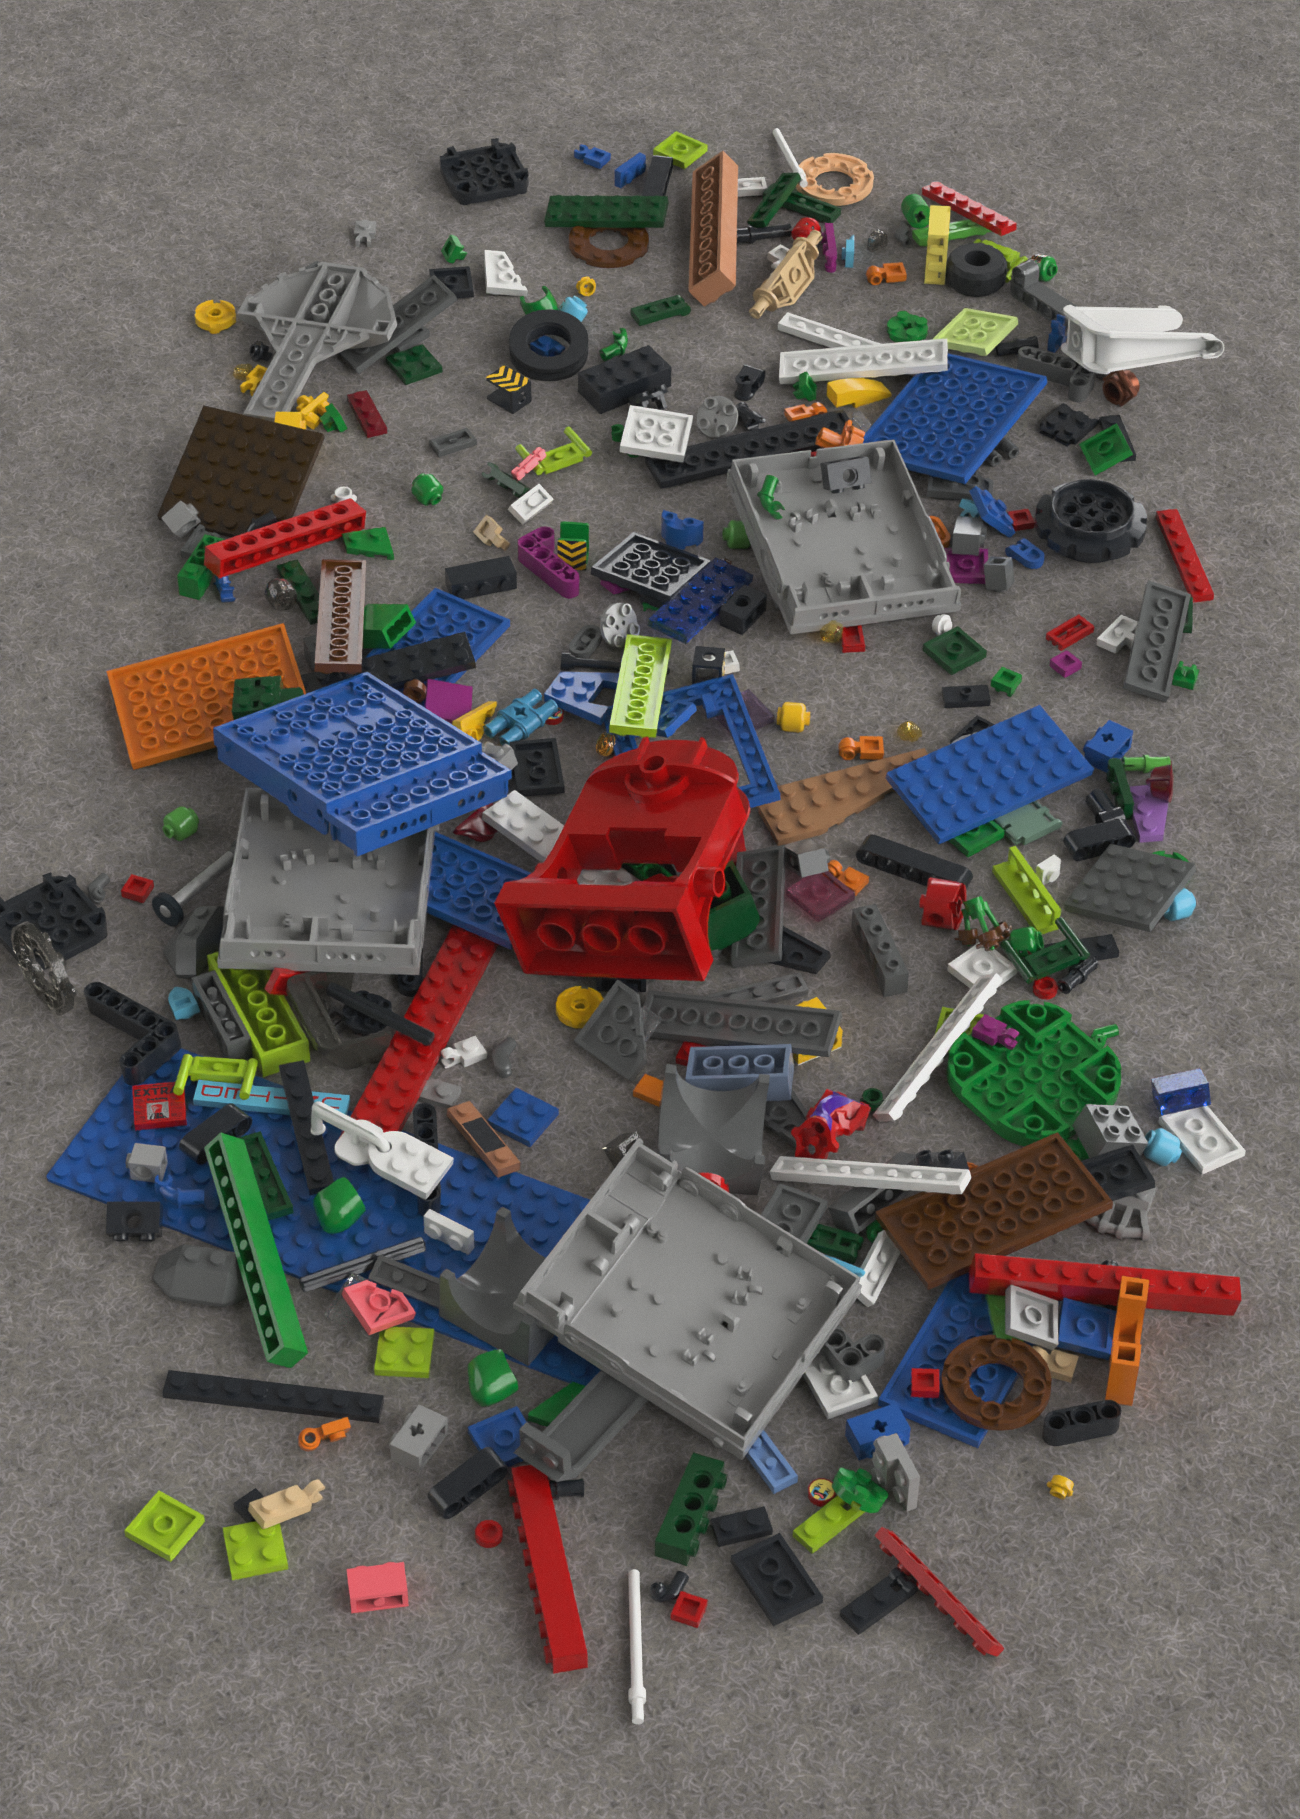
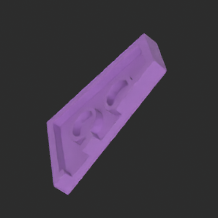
M1147 785L1129 786L1134 800L1132 820L1139 843L1163 841L1168 809L1167 800L1152 797L1150 787Z

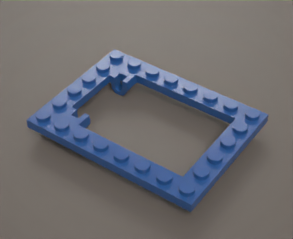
M733 674L663 693L660 716L677 700L693 702L695 706L702 705L707 719L720 715L724 716L749 781L748 785L738 788L747 796L750 808L781 800L777 784ZM612 705L609 706V714L603 723L613 746L614 755L617 756L621 753L637 749L635 738L639 736H620L615 733H609ZM611 735H612V736L614 737V739H615V744H613V740H612Z

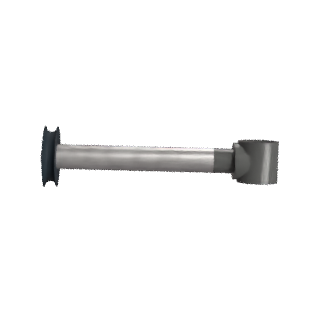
M237 839L232 843V848L175 895L171 896L165 892H160L152 899L153 910L162 922L171 927L177 926L184 919L182 907L233 866Z

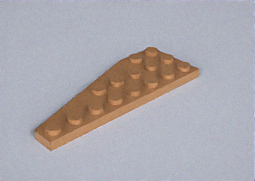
M925 748L777 786L781 800L756 806V809L777 846L819 836L826 833L831 826L843 823L848 816L854 813L858 814L882 800L889 792H895L885 779L886 773L921 758L928 753Z

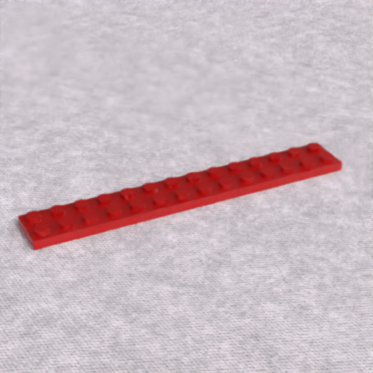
M456 925L452 926L404 1015V1018L434 1032V1041L430 1046H426L396 1030L351 1114V1118L369 1121L380 1127L384 1133L402 1131L441 1056V1050L445 1049L499 944Z

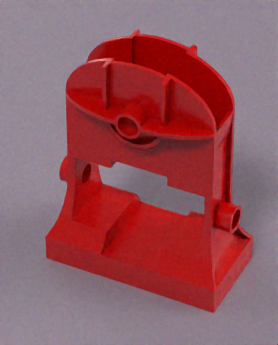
M643 737L637 749L612 757L590 774L546 860L543 863H538L534 872L527 877L505 882L494 902L524 974L680 981L705 980L713 962L708 940L710 905L713 897H721L724 892V870L750 814V804L747 796L741 789L736 787L739 773L734 761L730 757L716 749L709 748L703 737H700L699 741L661 740L650 742L648 737ZM623 863L674 864L676 871L682 872L674 882L634 881L624 886L578 884L577 882L582 870H620Z

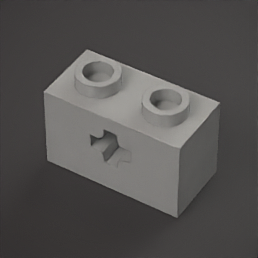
M418 1405L413 1413H409L406 1416L401 1430L398 1433H394L389 1441L391 1460L420 1473L448 1434L447 1417Z

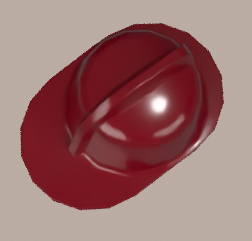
M1170 761L1169 765L1153 768L1150 778H1147L1145 782L1150 787L1152 797L1167 800L1168 803H1171L1173 796L1172 761Z

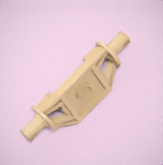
M812 230L807 238L797 237L793 242V247L787 251L786 256L770 277L764 280L760 288L753 292V298L756 303L749 310L753 318L759 319L765 310L772 312L777 308L793 305L814 279V260L819 254L816 245L822 240L819 231Z

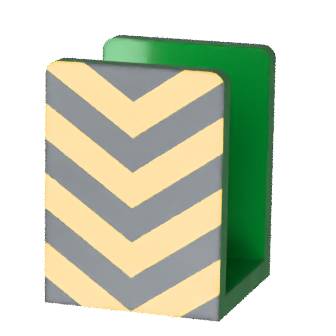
M562 521L560 522V538L557 541L558 557L575 570H587L589 524Z

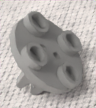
M707 397L698 409L697 426L704 434L711 438L719 439L725 437L737 425V407L726 397Z
M613 603L604 610L603 614L599 615L601 635L605 642L612 647H625L627 634L639 635L640 633L636 614L628 603Z

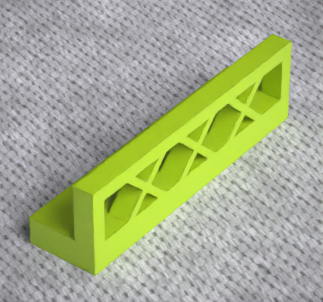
M1016 846L1010 847L1008 861L994 865L992 868L993 874L1030 926L1042 934L1058 930L1059 928L1055 924V920L1061 915L1060 907Z

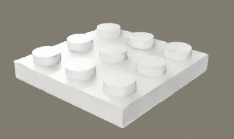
M630 405L620 444V452L674 462H684L693 415Z

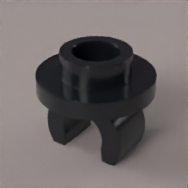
M257 340L250 347L249 353L253 361L258 362L261 359L269 361L272 353L268 352L269 346L264 345L262 341Z

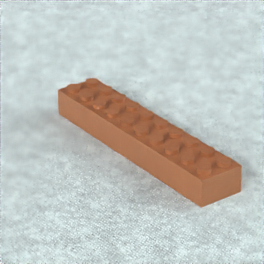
M724 151L694 170L692 176L689 292L703 306L715 302L721 295L730 292L736 286L738 165Z

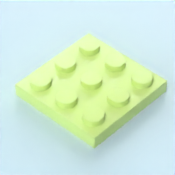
M964 308L932 340L947 338L948 349L987 356L1018 325V318Z

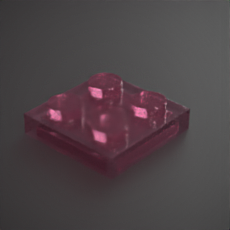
M829 871L806 876L786 889V896L818 922L855 900V893Z

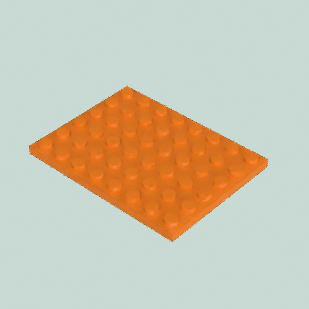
M284 623L106 671L133 770L217 747L214 745L213 728L234 720L232 704L235 679L281 675L284 689L300 687L303 693L306 694Z

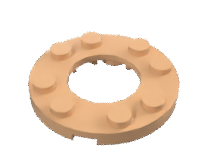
M826 153L816 159L812 156L799 164V167L806 174L808 185L803 188L798 183L796 189L799 193L834 206L849 205L863 200L872 191L873 172L867 168L865 162L856 157L839 153ZM836 171L850 176L853 184H850V187H841L838 191H835V188L826 190L822 188V185H817L815 178L824 172Z

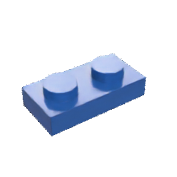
M639 152L615 169L616 187H624L646 171V155Z
M677 700L659 717L656 736L668 738L673 735L697 711L695 704L682 700Z

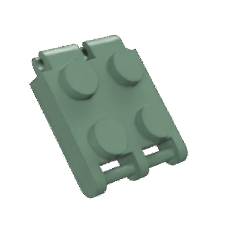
M1037 801L993 820L1007 832L1005 835L1015 845L1020 843L1027 845L1059 829L1063 824L1060 819H1055L1049 813V809L1046 806L1040 805Z

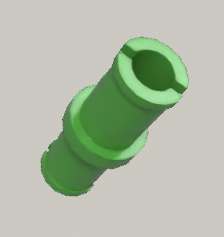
M1143 755L1142 757H1122L1121 761L1124 762L1122 764L1125 772L1143 771V773H1149L1155 767L1170 764L1171 760L1169 756L1150 757L1149 755Z

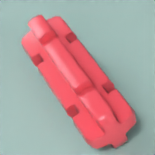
M537 447L532 452L533 455L529 454L518 464L519 467L516 466L511 471L512 477L520 481L525 474H528L539 462L546 458L544 449Z

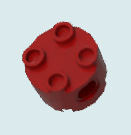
M930 877L927 882V892L921 895L919 907L923 909L921 924L929 927L957 930L963 919L961 907L964 904L963 902L966 901L965 884Z

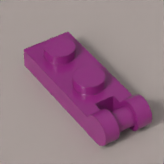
M825 223V230L821 231L822 252L825 260H827L824 270L832 273L836 271L837 248L833 223Z

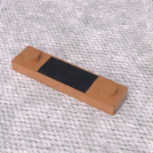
M470 1101L447 1108V1117L497 1178L520 1170L521 1162Z

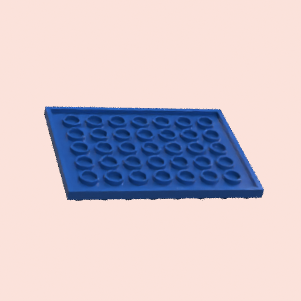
M948 353V371L915 374L865 433L863 443L895 440L907 470L966 484L1046 386L1047 376Z

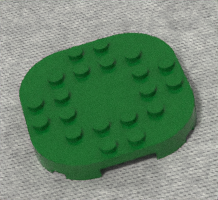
M1023 1000L1002 1007L1000 1015L994 1018L1007 1024L1006 1029L1013 1028L1019 1032L1015 1039L1018 1043L1013 1050L1006 1048L998 1042L992 1046L971 1036L972 1033L967 1035L964 1032L955 1040L950 1049L946 1073L952 1092L964 1105L999 1136L1011 1143L1025 1147L1057 1132L1061 1137L1069 1136L1070 1138L1075 1135L1076 1132L1072 1125L1086 1104L1114 1105L1120 1091L1122 1068L1113 1050L1108 1045L1102 1049L1072 1023V1014L1067 1010L1045 1001L1044 1005L1030 1004V1000Z

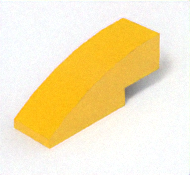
M848 378L827 383V397L836 408L852 404L854 408L892 397L891 392L882 382L872 379Z

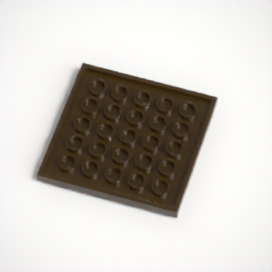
M203 405L157 517L159 520H162V517L179 501L187 505L191 503L199 512L196 516L201 521L194 527L195 529L201 524L208 532H215L228 537H235L246 533L251 523V518H259L270 511L274 513L278 522L292 518L325 437L323 433Z

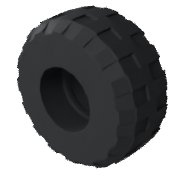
M984 243L963 244L952 251L947 259L946 279L948 284L958 293L965 296L985 297L992 293L994 294L1005 284L1007 275L1006 258L998 249Z

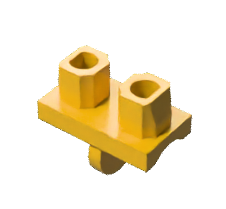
M325 392L316 399L306 395H301L297 398L298 406L296 410L302 412V421H306V425L313 430L321 422L317 414L319 413L322 416L326 412L325 407L329 405L327 402L329 395Z

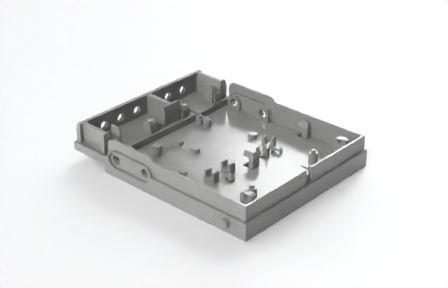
M895 440L817 449L816 456L810 457L811 450L732 460L731 469L727 473L726 483L741 521L744 524L746 534L775 607L780 608L790 635L960 611V586H956L949 571V562H946L947 556L931 518L924 509ZM856 456H866L869 458L872 483L865 484V488L852 490V487L844 488V492L835 494L823 488L820 463ZM849 470L843 473V479L846 481L850 476ZM766 475L775 476L779 480L773 494V501H779L785 508V510L779 509L775 511L779 512L783 517L779 520L774 519L762 507L757 493L761 491Z
M246 787L234 861L224 906L223 930L217 960L218 968L257 970L286 968L292 971L419 975L435 831L440 830V824L357 857L352 849L338 840H332L330 822L329 833L323 835L291 813L288 806L263 789ZM405 822L400 825V829L403 828ZM385 830L381 832L380 837L384 835Z
M638 1138L520 1291L518 1298L513 1303V1308L523 1315L529 1314L536 1318V1323L556 1335L559 1343L711 1440L714 1446L722 1447L740 1460H743L860 1295L862 1285L859 1284L860 1277L748 1208L740 1199L694 1170L684 1167L682 1172L677 1170V1161L674 1160L671 1163L644 1146L643 1140ZM724 1321L728 1323V1328L722 1326Z

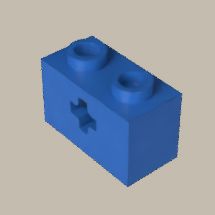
M1108 720L1103 727L1100 726L1097 729L1095 736L1091 740L1086 741L1083 747L1084 758L1091 766L1107 773L1109 771L1107 769L1109 759H1121L1131 748L1133 730Z
M894 1403L847 1419L845 1436L860 1461L865 1458H873V1452H875L873 1442L880 1436H889L897 1433L903 1446L909 1444L911 1428L898 1404Z

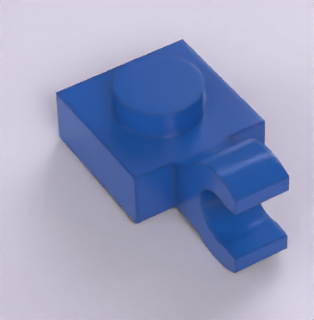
M546 335L530 344V350L541 356L553 357L560 355L565 350L563 345Z

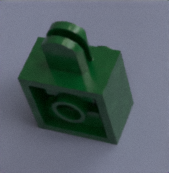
M281 675L235 679L232 704L233 719L236 720L304 695L303 690L300 687L284 689Z

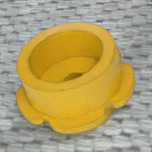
M582 277L577 282L576 289L583 296H591L596 290V283L590 277Z
M1053 1475L1051 1482H1047V1487L1051 1488L1050 1494L1059 1499L1072 1496L1074 1483L1070 1479L1061 1475Z

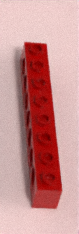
M349 498L205 546L204 565L218 578H222L340 538L342 533L361 531L365 528L366 511L353 499Z

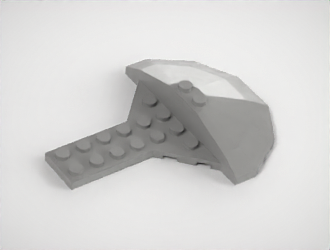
M320 262L314 268L305 269V267L299 268V272L288 275L286 272L277 275V280L270 285L264 284L261 286L262 290L255 295H248L237 315L240 320L262 330L276 354L245 409L244 415L274 422L276 412H291L316 363L346 349L373 347L388 342L397 326L389 289L386 286L383 287L378 282V279L370 276L363 267Z

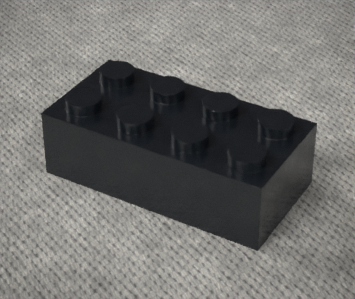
M647 345L578 372V392L600 414L628 404L627 398L663 384L667 388L671 387L672 367L651 346Z

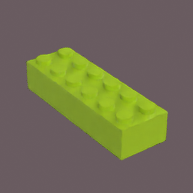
M219 952L207 955L209 972L216 971L251 1037L253 1058L258 1060L257 1067L262 1076L266 1077L280 1072L279 1065L301 1060H304V1063L310 1062L309 1041L284 995L269 994L265 990L272 974L271 971L218 968Z

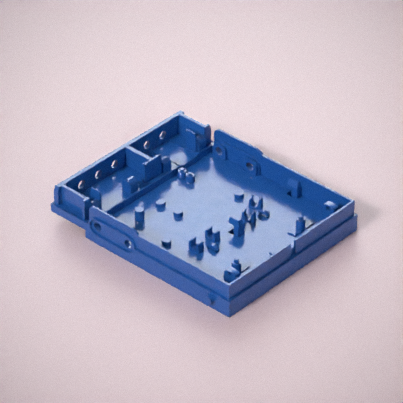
M368 672L213 728L214 745L217 746L218 759L288 806L291 813L323 835L329 833L330 822L332 840H338L352 849L357 857L507 797L508 780L512 779V770L483 753L481 742ZM482 791L481 796H480L479 798H477V795L479 794V792ZM463 799L461 805L458 806L459 801ZM405 822L403 828L400 829V825ZM385 830L384 835L380 837L381 832Z

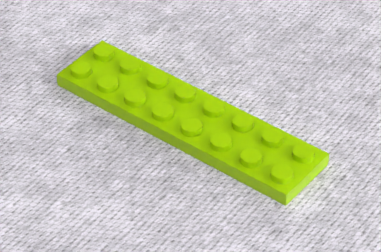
M627 634L609 733H615L620 736L635 735L641 738H656L672 639Z

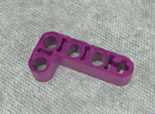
M543 526L518 539L519 562L562 597L568 599L577 597L580 593L579 573L553 553L555 550L554 530Z

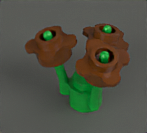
M982 896L963 902L965 908L961 911L964 917L965 929L958 930V937H955V940L961 941L962 945L971 946V944H976V939H978L979 944L976 945V949L984 948L985 951H991L999 947L998 942L1004 941L1010 936L1009 931L1012 930V925L1008 926L1006 921L998 923L989 909L987 901L984 902ZM986 914L993 924V927L989 930L983 918ZM969 916H971L972 920L978 918L983 934L978 936L977 928H970Z

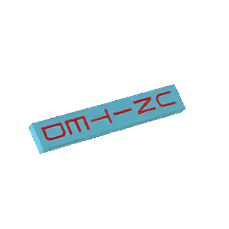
M198 1080L193 1098V1103L197 1106L223 1108L225 1105L233 1103L245 1111L290 1115L284 1088L252 1085L249 1099L243 1100L239 1097L242 1084ZM312 1091L314 1103L320 1101L347 1115L350 1095Z

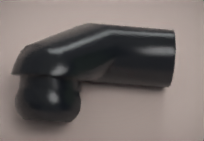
M677 1571L670 1584L664 1585L662 1582L653 1583L650 1587L652 1598L660 1603L677 1599L687 1584L689 1576L682 1571Z

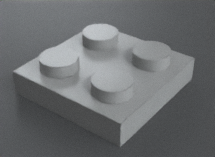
M1010 1285L1005 1290V1334L1054 1350L1058 1346V1301Z

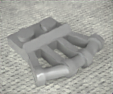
M1156 1187L1113 1201V1208L1105 1211L1102 1219L1094 1216L1085 1221L1096 1228L1098 1233H1110L1116 1235L1115 1238L1120 1240L1123 1238H1141L1142 1241H1149L1150 1229L1147 1214L1155 1196ZM1115 1209L1125 1211L1119 1225L1110 1223ZM1132 1214L1139 1216L1140 1228L1127 1227Z

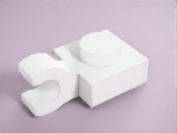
M473 1036L454 1043L453 1048L448 1047L441 1050L444 1059H441L440 1062L445 1069L458 1063H462L464 1067L487 1059V1052L477 1037Z

